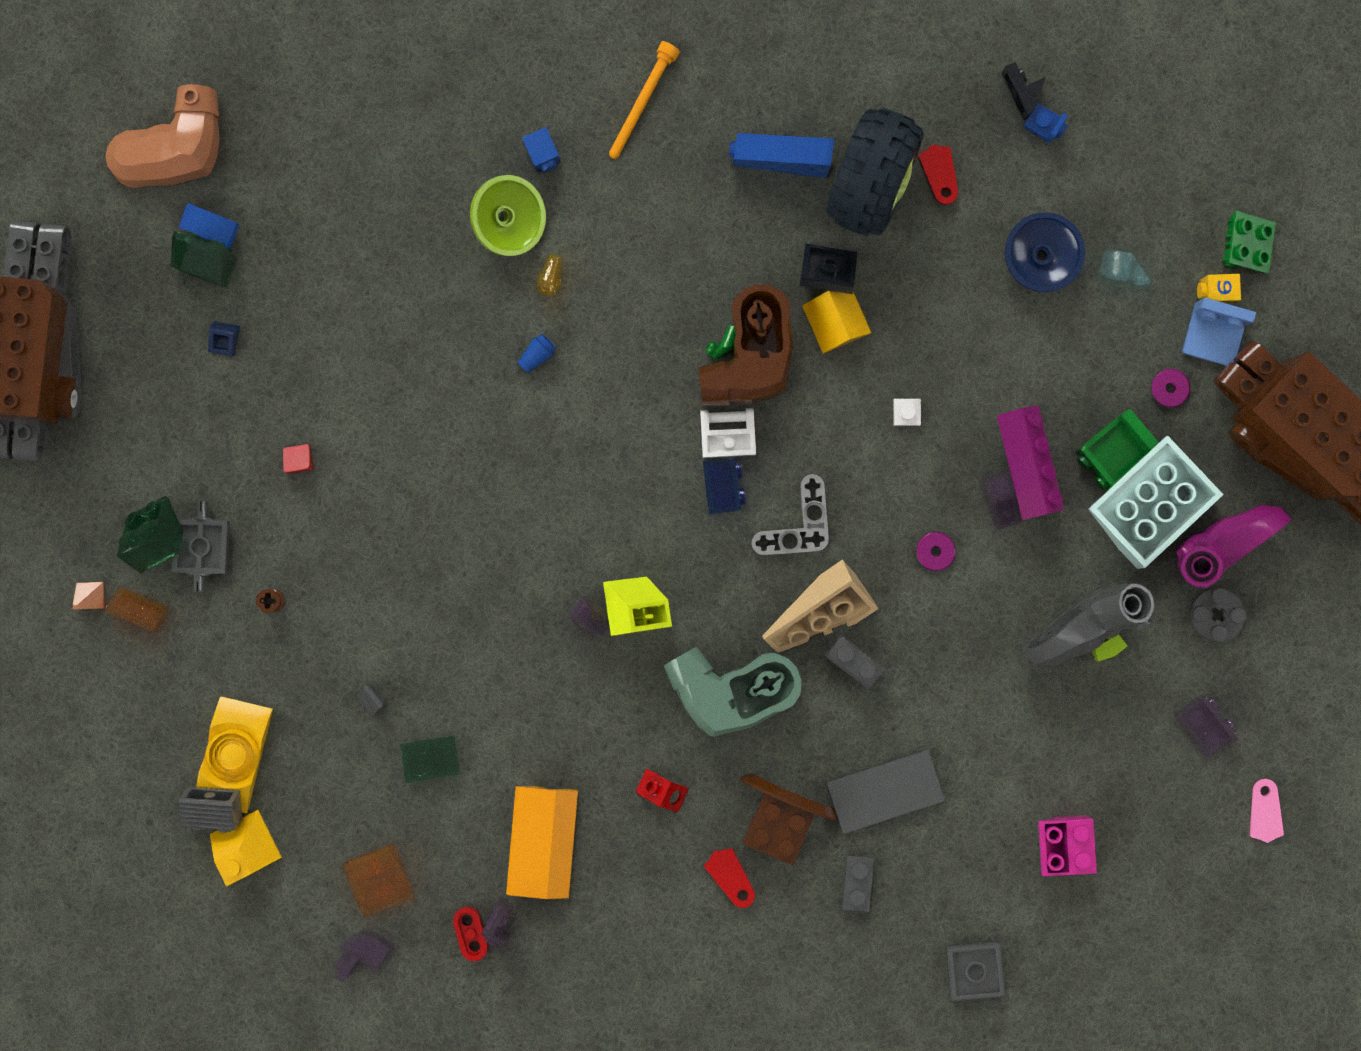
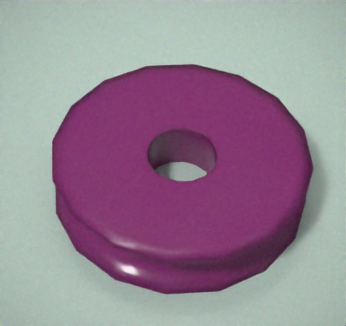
M1173 368L1158 372L1151 384L1152 395L1160 405L1168 408L1183 404L1188 399L1191 391L1187 376ZM1167 384H1172L1174 386L1173 393H1168L1166 391Z
M930 532L920 539L916 553L920 564L926 569L942 571L952 564L956 550L949 536L941 532ZM934 546L940 549V555L937 557L931 554V549Z

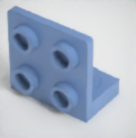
M1202 298L1194 305L1182 353L1227 366L1230 362H1234L1233 359L1238 353L1244 328L1254 322L1256 312L1209 298Z

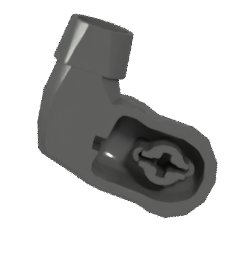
M1119 584L1118 586H1107L1095 590L1063 612L1046 628L1029 640L1022 648V654L1032 664L1046 667H1055L1075 657L1085 655L1098 648L1105 639L1114 638L1123 630L1135 626L1138 631H1141L1148 627L1152 622L1150 617L1154 610V599L1150 591L1140 584Z

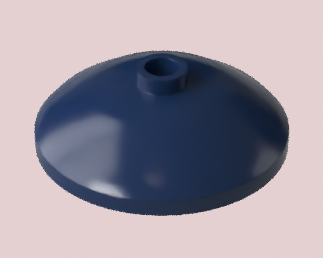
M1036 213L1022 219L1011 230L1005 244V262L1012 277L1023 287L1035 292H1054L1069 285L1080 273L1085 260V245L1079 230L1068 219L1054 213ZM1043 252L1046 256L1045 260H1039L1037 253Z

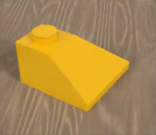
M259 810L243 817L236 830L226 833L217 830L210 834L214 862L226 887L282 858Z

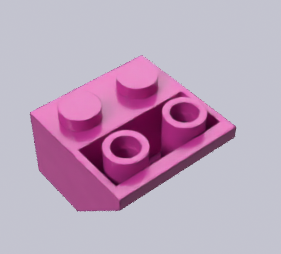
M1087 815L1054 817L1038 821L1041 876L1097 873L1093 818Z

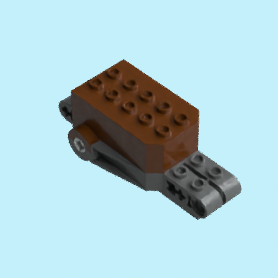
M13 220L9 228L3 277L0 276L1 459L14 458L20 461L42 462L46 453L49 424L62 425L63 418L73 419L79 411L81 371L77 309L66 296L72 249L69 226L44 223L40 225V223Z

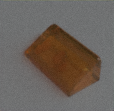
M119 586L106 606L105 612L149 631L158 632L169 607Z

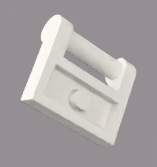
M745 408V411L709 413L708 410H700L703 458L756 456L753 408ZM746 421V429L709 430V423Z

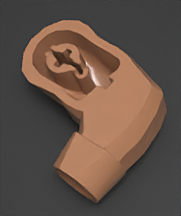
M193 84L179 86L173 113L175 118L171 124L155 125L142 130H126L114 136L107 146L105 157L107 166L116 180L127 187L139 188L144 186L174 185L211 174L217 159L220 140L217 90L208 86Z

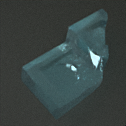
M1104 249L1099 273L1100 277L1125 280L1131 284L1151 286V280L1132 253Z

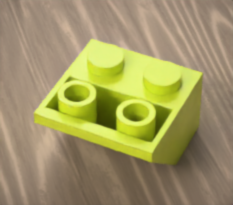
M648 577L603 582L611 636L672 627L668 599Z

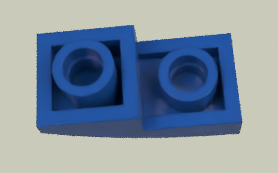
M187 203L179 224V228L230 249L239 227L237 222L190 203Z

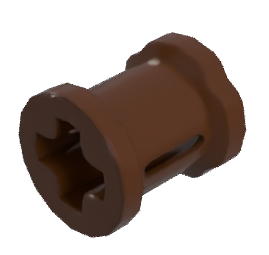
M264 589L256 596V606L262 612L276 613L284 607L285 597L279 590ZM266 598H275V604L270 605L266 603Z

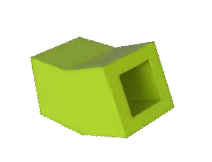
M1119 634L1114 638L1105 639L1098 648L1092 651L1094 659L1099 662L1114 657L1124 650L1127 644Z

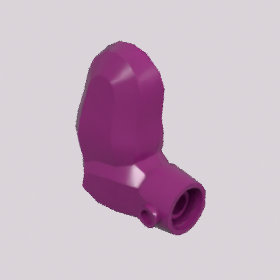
M1262 504L1239 514L1216 520L1201 533L1193 534L1182 541L1176 548L1177 567L1182 578L1192 586L1199 588L1209 587L1219 580L1231 565L1281 530L1292 518L1281 507Z

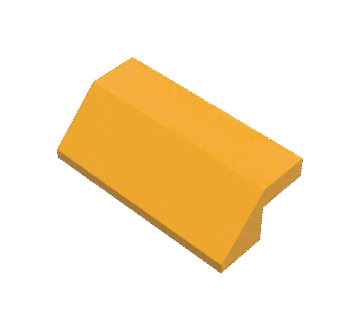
M516 786L507 895L540 899L569 898L578 790Z

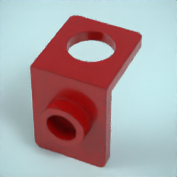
M646 769L636 793L661 808L678 812L689 788L671 782L652 770ZM678 790L679 796L677 800L671 804L670 798L672 794Z

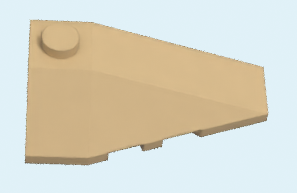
M841 560L820 574L762 636L779 653L808 642L809 637L823 632L825 636L833 633L832 628L847 624L848 627L857 624L878 610V607L857 575Z

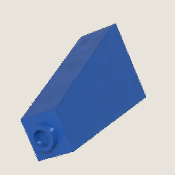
M737 133L736 142L731 141L729 157L734 158V166L827 178L831 166L834 139Z

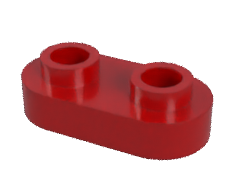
M464 906L454 915L453 926L464 958L469 961H478L488 951L487 936L478 910L471 906ZM463 916H471L472 923L465 924ZM473 941L478 942L480 949H471L470 943Z

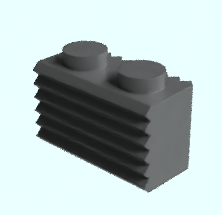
M838 636L824 655L867 689L871 688L884 671V666L871 659V656H867L861 649H858V646L849 643L845 636Z
M190 786L187 787L179 799L180 817H182L181 826L192 827L196 831L206 828L218 829L219 832L226 833L236 830L242 820L239 790L208 789L207 787L192 788Z

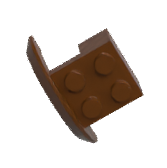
M753 773L740 777V780L764 792L756 813L752 816L742 839L744 845L794 865L814 815L832 821H837L838 819L834 809L830 806L797 795Z

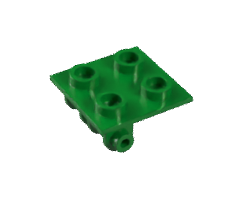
M1234 211L1231 219H1228L1227 222L1228 231L1226 239L1231 241L1226 242L1224 245L1230 248L1225 249L1222 262H1225L1226 268L1240 266L1269 274L1276 222L1240 211Z

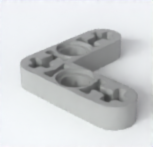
M814 474L807 475L800 483L803 528L758 532L754 535L751 542L755 553L759 555L817 552L827 546L829 535L825 485L821 477ZM809 479H814V483L820 485V488L815 490V498L821 496V502H805V497L811 498L810 490L805 489V485L809 484ZM813 505L818 506L822 512L820 519L816 521L809 519L807 516V509ZM800 532H805L804 538L812 537L814 532H818L819 536H823L824 541L819 543V547H815L813 542L805 543L806 548L801 549L802 538ZM773 534H779V551L774 550L775 545L767 546L766 551H761V547L756 546V541L760 540V536H765L766 540H775ZM786 534H793L797 538L795 548L787 549L783 546L782 539Z

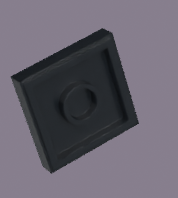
M805 244L800 286L853 294L858 252Z

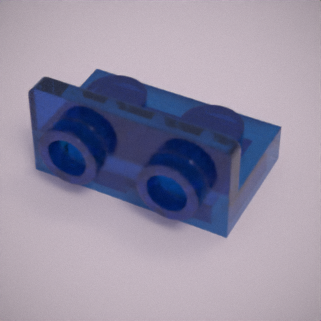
M735 457L703 461L709 515L741 511V505L746 504L744 488L739 489L738 478H742L741 462L736 463Z

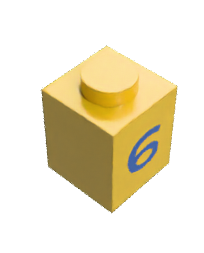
M1240 274L1205 276L1201 279V283L1197 285L1198 298L1202 299L1205 297L1230 305L1241 301Z

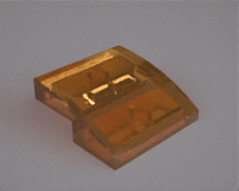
M394 843L343 863L350 887L364 917L414 898L412 886L404 872V865Z

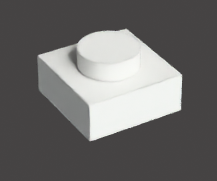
M893 399V426L921 425V399Z

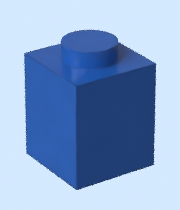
M546 127L522 137L536 172L541 170L543 173L550 172L557 167V163L561 162Z

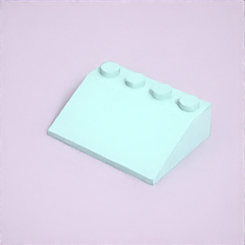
M1167 435L1089 508V511L1123 555L1137 569L1146 568L1224 494Z

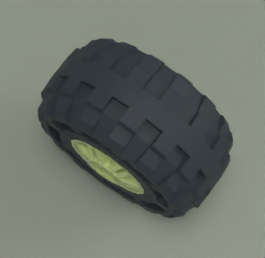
M883 107L880 110L870 108L865 111L847 146L827 202V215L835 220V224L864 236L869 234L879 236L883 234L899 200L903 197L912 175V168L923 140L924 131L915 124L914 119Z

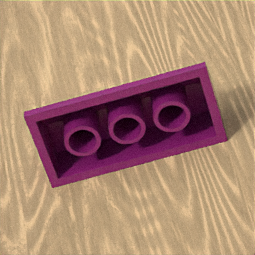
M1038 405L997 415L1022 520L1063 511L1062 495L1059 491L1056 471L1052 463L1049 443L1046 439L1042 423L1043 419Z

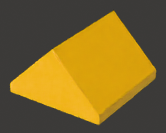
M827 291L802 305L823 354L871 334L854 292L853 294Z

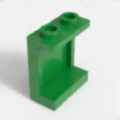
M1128 409L1123 411L1075 452L1079 455L1077 460L1080 465L1086 470L1091 469L1096 475L1094 481L1105 491L1106 489L1109 490L1159 442L1133 411Z

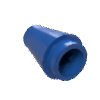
M540 334L538 337L533 338L518 364L526 372L530 373L531 370L552 357L556 347L546 336Z

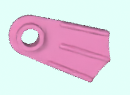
M1260 779L1253 786L1250 837L1269 843L1275 838L1284 835L1276 784L1269 779ZM1267 786L1269 789L1268 794L1261 795V788Z

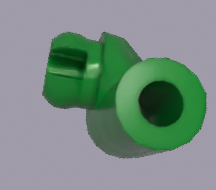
M729 325L727 327L723 340L719 344H716L714 341L708 343L705 349L706 354L710 355L712 359H719L730 352L734 347L735 326Z

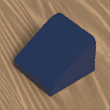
M214 321L209 327L208 352L234 356L240 326Z

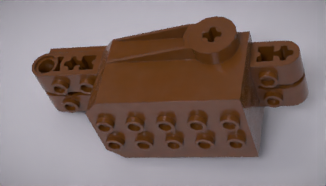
M1250 341L1233 359L1234 362H1230L1213 380L1216 387L1239 408L1230 417L1236 423L1229 431L1231 439L1256 461L1316 500H1335L1361 524V400L1309 351L1280 363L1260 344Z

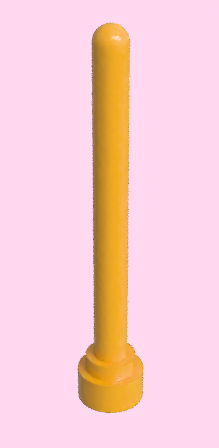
M662 41L657 49L658 61L609 151V156L612 159L619 157L666 66L676 61L680 51L672 44Z

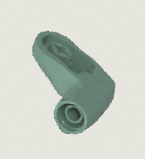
M698 647L663 665L673 690L677 691L683 708L696 726L707 735L713 737L756 726L774 714L793 706L801 693V678L797 667L788 658L777 653L762 654L744 668L731 671L721 677L711 671L713 667Z

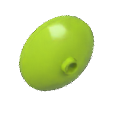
M502 175L491 178L477 190L471 203L470 220L477 239L485 248L498 255L516 256L529 251L540 240L545 228L546 211L539 192L531 183L518 176ZM500 212L504 214L503 221L499 220L498 215Z

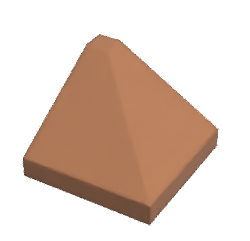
M104 582L76 583L73 610L105 608Z

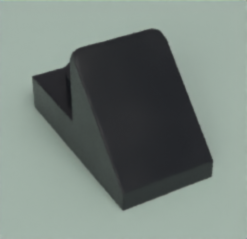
M1016 62L1005 66L1001 74L1022 119L1025 120L1033 112L1046 78L1026 85L1027 78L1023 69L1018 68Z

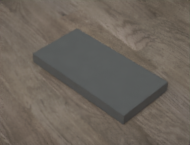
M928 749L826 782L843 834L945 801Z

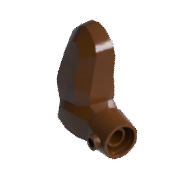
M756 284L745 288L733 300L731 313L736 331L734 341L735 358L728 363L721 361L698 367L703 405L730 406V404H752L775 398L786 390L793 350L789 300L781 290L771 285Z

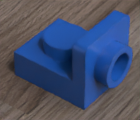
M1037 103L1023 128L1051 143L1055 137L1060 139L1068 126L1064 121L1068 115L1063 112L1059 116Z

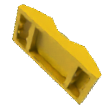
M220 697L210 725L208 745L198 773L197 788L239 790L242 813H248L273 712L272 708Z

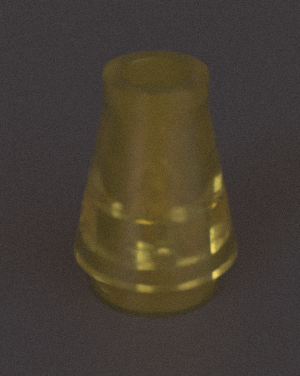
M554 254L547 255L546 262L535 281L537 285L536 290L539 293L555 296L557 291L561 289V266L563 259L560 256Z

